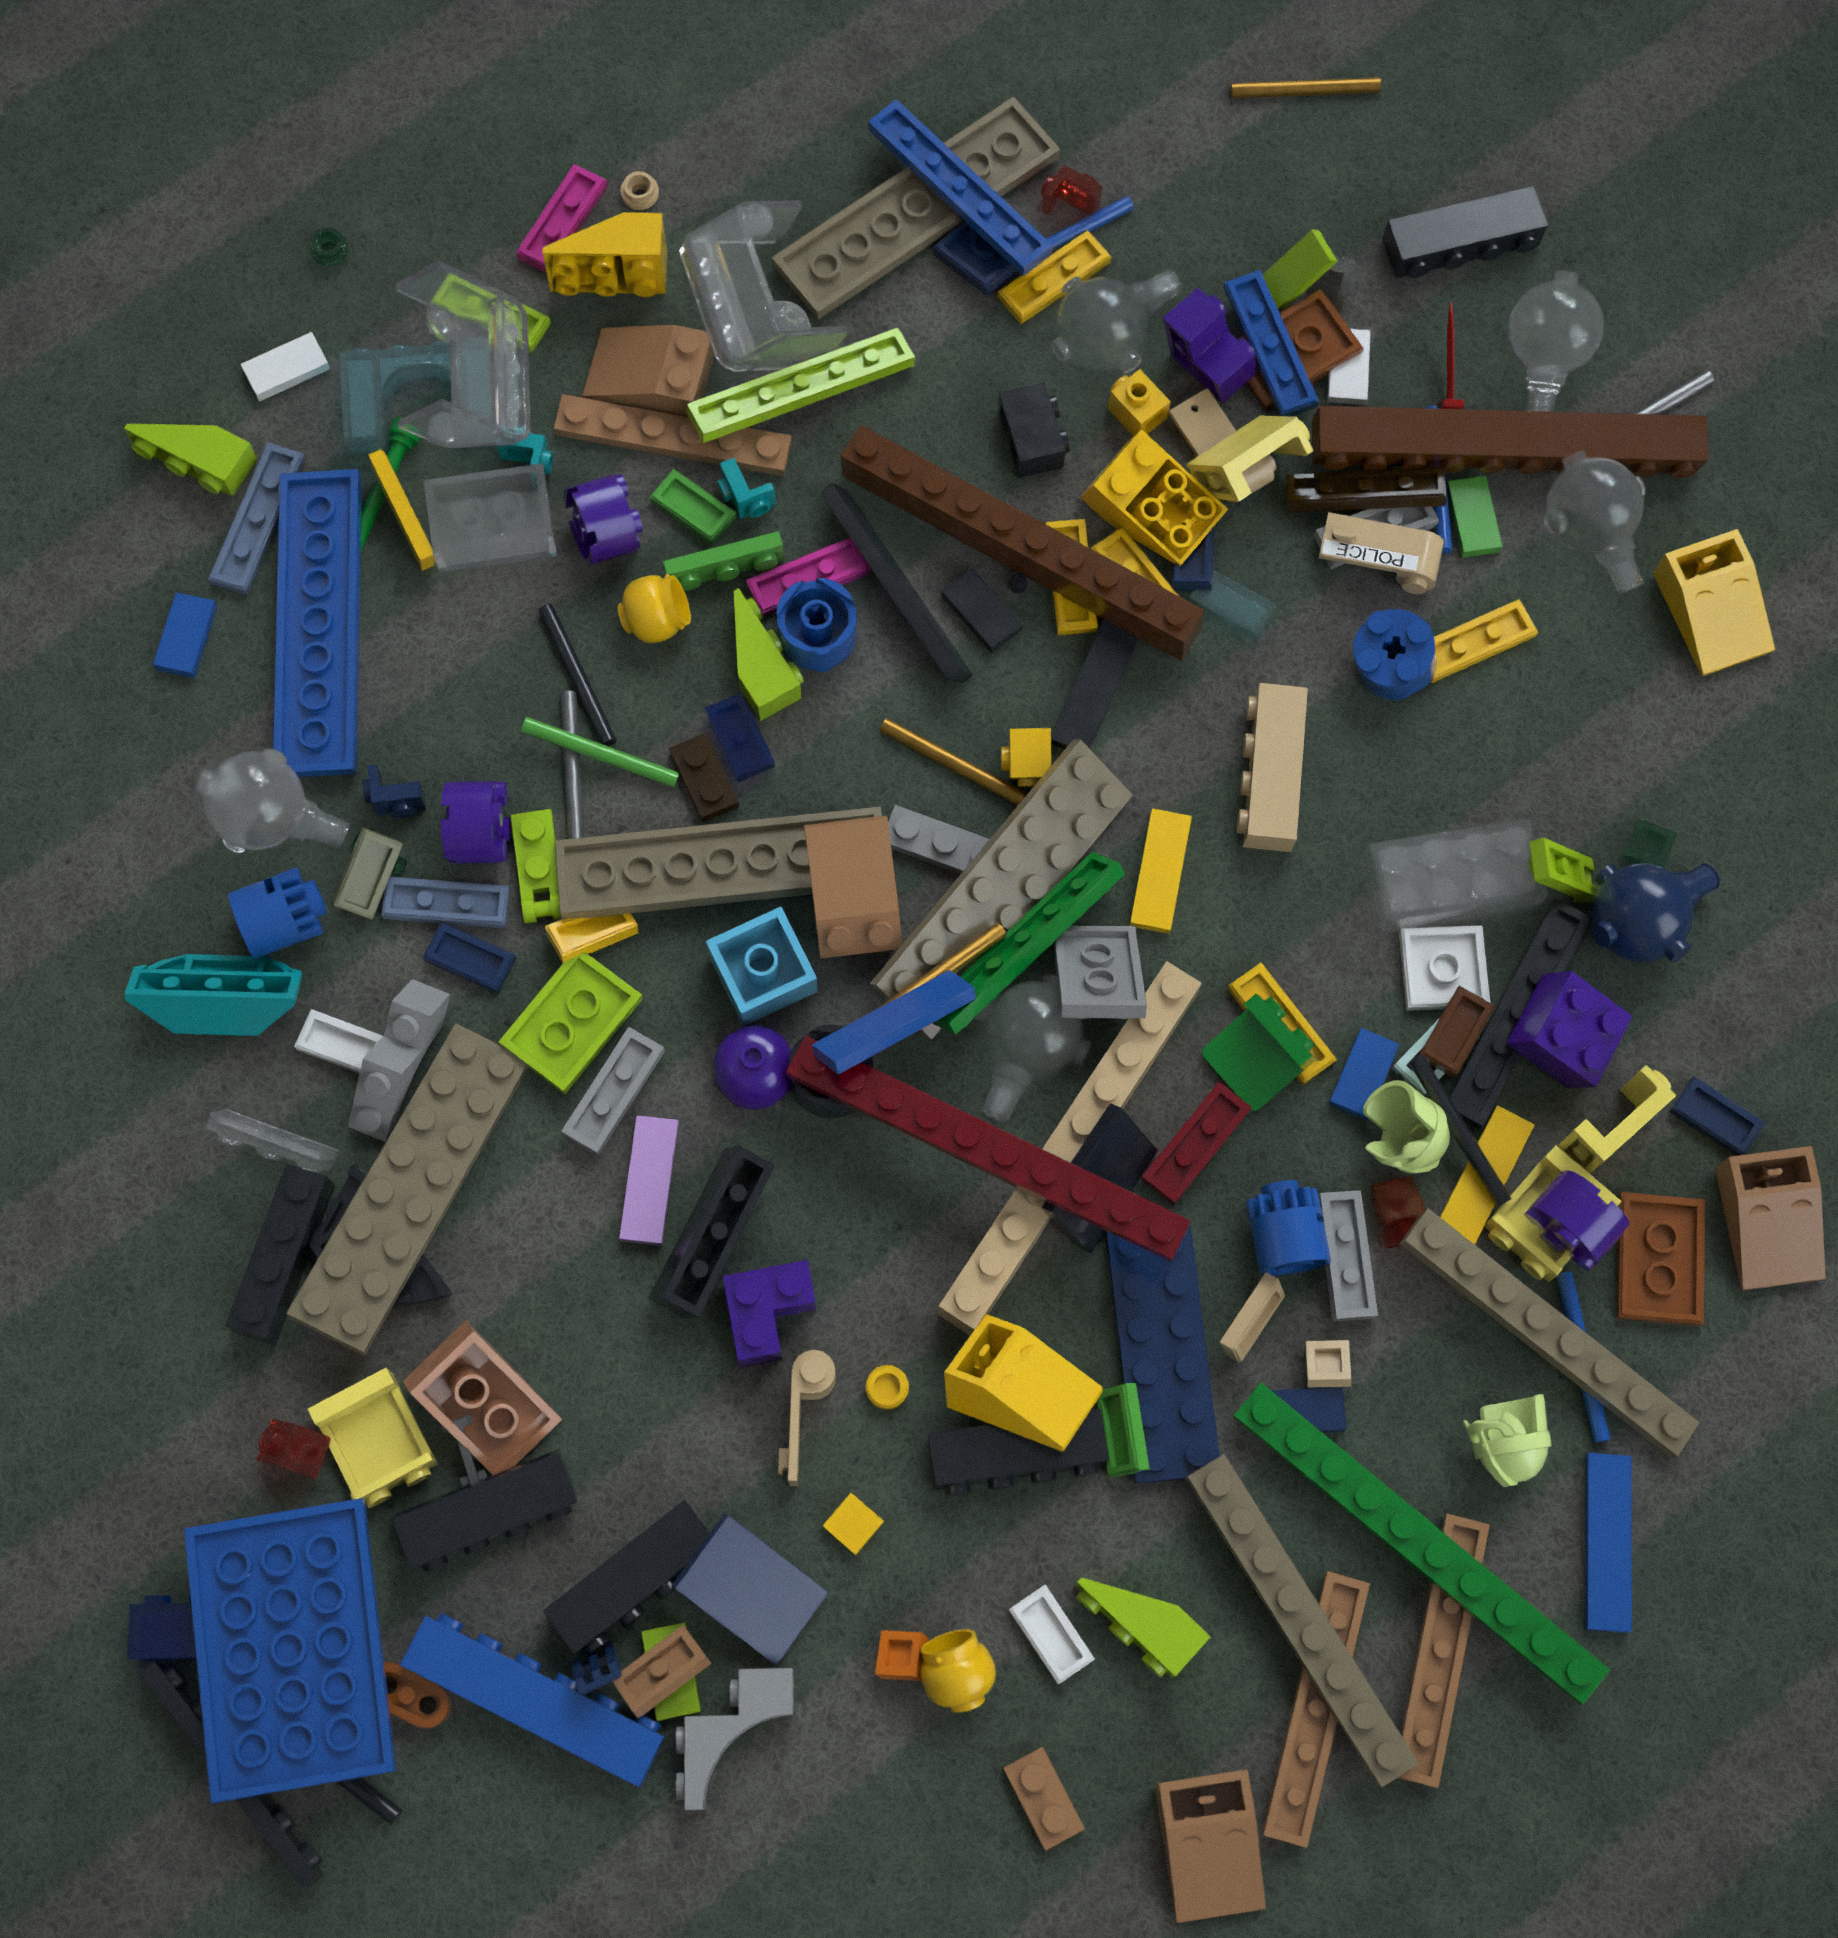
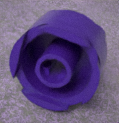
M622 474L608 475L564 489L565 509L573 507L574 510L572 512L573 520L568 521L582 558L584 560L588 559V565L623 556L640 548L637 533L643 531V526L636 508L631 510L626 500V497L629 495L628 488Z
M455 781L444 784L441 806H447L445 819H441V836L444 856L446 860H449L448 863L506 862V841H511L512 833L511 818L503 816V806H507L508 787L506 782Z
M1566 1170L1565 1172L1562 1171L1550 1183L1524 1215L1533 1225L1543 1230L1540 1238L1556 1252H1560L1563 1248L1568 1250L1570 1257L1584 1270L1590 1271L1621 1237L1630 1223L1623 1211L1613 1201L1607 1205L1598 1196L1601 1190L1579 1174Z

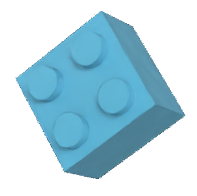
M778 907L706 941L708 956L743 1026L818 992L817 977L782 907Z

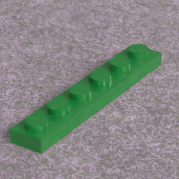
M1091 852L1006 932L1007 936L989 948L959 976L974 986L976 999L932 1024L954 1035L966 1027L981 1010L994 1000L1019 974L1024 972L1039 955L1051 946L1058 937L1076 920L1080 919L1097 900L1125 875L1120 862Z

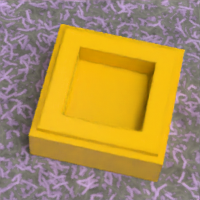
M850 1493L825 1522L823 1528L856 1556L884 1521L855 1495Z

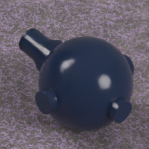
M1707 863L1701 864L1687 873H1672L1665 868L1652 864H1634L1621 869H1617L1614 864H1610L1603 868L1594 879L1600 887L1595 894L1592 904V936L1599 946L1606 947L1611 953L1628 961L1643 963L1667 957L1672 963H1675L1683 958L1691 948L1686 938L1693 923V909L1697 906L1701 897L1719 887V874L1713 866Z

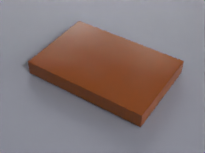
M1321 289L1280 313L1311 385L1327 376L1330 370L1363 352L1364 347ZM1255 361L1257 374L1246 385L1263 409L1267 411L1275 405Z
M1628 1192L1619 1193L1618 1198L1622 1202L1618 1207L1626 1215L1630 1225L1617 1240L1616 1319L1702 1326L1704 1324L1705 1199Z

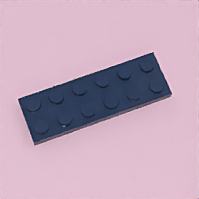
M1191 1223L1172 1263L1105 1231L1123 1384L1136 1383L1149 1470L1133 1473L1134 1483L1144 1484L1186 1480L1187 1476L1220 1457Z

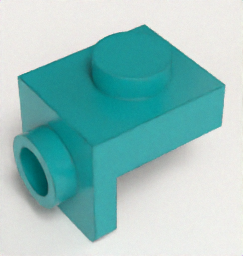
M514 427L510 430L498 428L495 443L499 458L530 464L529 471L533 486L541 487L544 474H551L554 457L553 452L548 450L545 435L533 434L531 431L520 427Z
M735 458L720 463L721 479L716 480L718 489L724 502L732 501L740 519L749 515L753 518L762 516L771 509V506L776 505L775 489L772 483L749 490Z

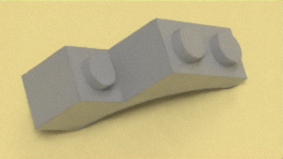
M412 979L392 1000L384 1036L363 1058L349 1119V1128L387 1142L395 1128L399 1111L412 1078L430 1044L442 1029L450 997L449 993Z
M792 1668L739 1669V1679L730 1680V1706L739 1707V1715L685 1716V1726H677L676 1750L677 1754H685V1773H677L676 1798L677 1801H685V1810L705 1809L707 1788L712 1772L724 1751L735 1739L761 1722L782 1716L794 1715Z

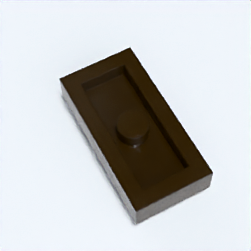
M707 733L669 748L674 763L702 822L739 807V801Z

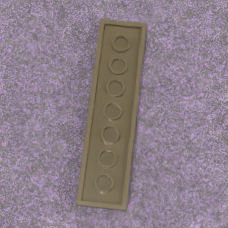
M1014 96L944 142L953 153L1001 197L1060 157V148ZM907 167L772 257V266L817 320H819L953 230L964 220Z
M1073 739L871 981L870 985L888 1001L994 924H1001L1007 932L1068 875L1133 794L1081 739ZM982 953L980 956H978L973 961L968 963L966 966L961 968L955 974L958 976L962 975L984 953ZM931 1023L918 1030V1032L925 1038L932 1040L941 1028Z
M881 807L555 840L562 920L810 895L812 890L804 825L882 816Z
M455 1023L287 1311L288 1318L363 1356L366 1355L528 1069L527 1064L503 1046Z

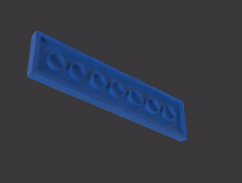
M359 469L280 473L273 774L276 778L357 774L362 475Z

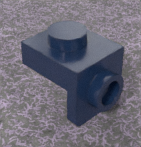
M368 765L369 779L362 780L363 794L366 804L372 803L377 815L392 814L393 817L406 818L414 816L418 810H426L425 794L419 781L383 786L382 775L377 765Z

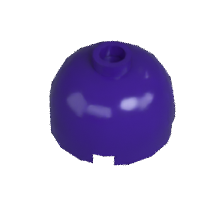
M760 1025L740 1027L729 1033L717 1048L713 1062L715 1083L723 1096L737 1107L749 1110L769 1108L791 1090L790 1078L787 1077L786 1071L789 1067L792 1049L786 1039L772 1028Z

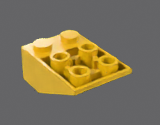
M623 212L543 247L542 253L550 292H558L565 296H573L579 292H596L598 295L606 297L614 296L617 293H634L640 297L666 294L667 247L662 213Z
M1142 429L1121 448L1079 497L1117 530L1121 527L1124 528L1132 539L1179 566L1184 563L1228 510L1225 505Z
M1738 529L1665 553L1654 570L1653 575L1701 676L1774 652L1775 646L1755 564Z
M985 1314L944 1372L948 1408L1064 1452L1103 1392L1102 1386L1025 1328Z

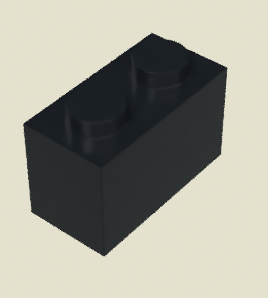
M1045 382L999 392L998 412L1018 478L1063 468L1065 453L1070 452L1069 439L1065 429L1059 430L1056 420L1060 416L1055 395L1049 396Z

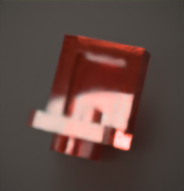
M1063 165L1056 176L1050 175L1043 184L1040 195L1043 197L1042 212L1049 215L1059 199L1084 213L1091 215L1100 207L1103 186L1098 184L1092 176L1080 174L1070 167Z
M1412 1176L1371 1184V1196L1383 1225V1243L1386 1248L1401 1246L1399 1243L1421 1212L1425 1210Z
M272 1419L269 1427L261 1435L259 1441L260 1452L257 1461L291 1470L307 1477L316 1478L331 1439L327 1435L295 1423Z

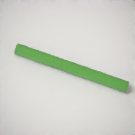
M529 717L525 718L521 729L523 733L673 788L680 774L679 772Z

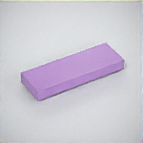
M636 1116L620 1229V1242L663 1245L679 1129L678 1120Z

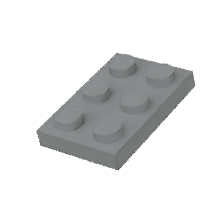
M1071 925L1056 939L1053 947L1061 1018L1128 1019L1146 1017L1147 1003L1135 926Z

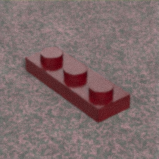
M1218 1082L1143 1174L1141 1181L1174 1206L1247 1116L1252 1107L1221 1082Z

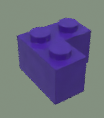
M1197 287L1163 317L1170 355L1201 385L1208 388L1212 395L1223 404L1257 374L1254 358L1256 353L1245 339L1240 338L1237 340L1229 333L1230 330L1225 318L1226 308L1222 302L1214 295L1208 297Z
M808 1260L723 1276L740 1368L782 1360L775 1318L816 1310Z

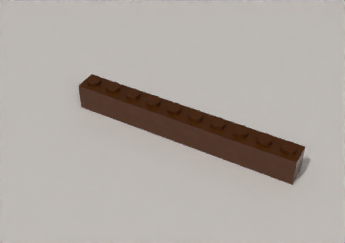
M1319 406L1311 419L1312 464L1324 465L1326 469L1330 470L1344 469L1348 465L1363 466L1365 470L1369 471L1382 470L1387 466H1399L1402 469L1445 467V472L1448 473L1464 470V468H1479V471L1482 473H1497L1503 469H1518L1520 474H1535L1541 470H1556V473L1559 475H1573L1580 471H1594L1597 476H1611L1618 472H1633V475L1636 477H1649L1656 473H1671V476L1674 478H1687L1695 475L1709 461L1707 416Z
M860 425L840 455L843 477L1018 573L1024 574L1029 579L1051 591L1061 594L1064 598L1093 612L1097 616L1180 661L1183 660L1202 630L1204 610L862 425Z

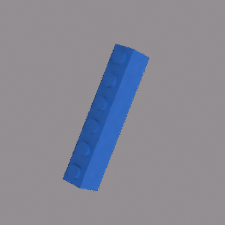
M440 1613L437 1621L425 1616L400 1664L401 1666L638 1787L643 1786L666 1737L657 1733L661 1724L645 1716L639 1719L635 1716L634 1720H631L619 1714L618 1711L621 1704L600 1693H597L594 1700L582 1694L580 1695L574 1680L560 1673L557 1674L555 1680L540 1674L539 1671L543 1664L521 1653H518L515 1660L499 1653L503 1644L482 1633H479L476 1641L460 1633L464 1624Z

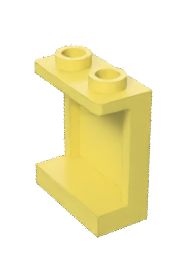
M1259 416L1187 463V466L1192 476L1217 499L1241 501L1252 493L1242 474L1244 470L1270 453L1307 456L1313 452V448L1309 442V431L1298 417Z
M1645 1065L1620 1089L1635 1105V1110L1605 1138L1585 1119L1558 1147L1591 1174L1676 1097V1094L1671 1090L1670 1082L1662 1073L1657 1070L1652 1071Z
M1557 1145L1543 1157L1510 1195L1512 1199L1502 1204L1484 1225L1490 1231L1488 1236L1496 1246L1504 1251L1511 1249L1523 1260L1521 1265L1527 1273L1538 1280L1544 1278L1547 1282H1550L1562 1271L1563 1266L1571 1258L1570 1252L1564 1248L1560 1252L1551 1249L1540 1238L1543 1230L1533 1225L1524 1214L1562 1171L1570 1170L1584 1177L1601 1191L1598 1196L1607 1205L1611 1201L1617 1206L1622 1202Z
M387 1367L308 1408L314 1424L320 1428L351 1491L350 1496L352 1500L363 1498L368 1508L377 1506L391 1498L390 1490L404 1482L410 1487L426 1480L432 1475L429 1469L438 1465L393 1373Z

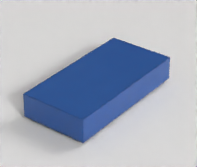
M176 592L153 663L156 670L195 678L217 609V604L214 600Z
M1361 1028L1331 1096L1329 1105L1367 1121L1369 1118L1364 1115L1363 1106L1370 1095L1383 1085L1400 1044Z

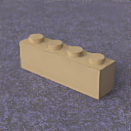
M1259 683L1255 697H1248L1246 720L1253 721L1252 734H1245L1243 758H1250L1249 772H1242L1240 795L1247 796L1246 810H1239L1237 820V833L1244 834L1243 847L1291 852L1295 845L1298 829L1308 688Z

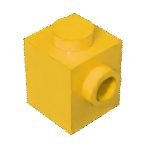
M1139 369L1130 377L1127 375L1122 376L1110 388L1108 410L1134 436L1141 429L1148 434L1167 420L1171 401Z
M1051 728L1009 729L1008 746L1001 747V771H1008L1009 780H1018V787H1034L1051 767Z

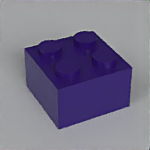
M1573 971L1543 974L1507 1044L1567 1088L1597 1087L1633 1016Z

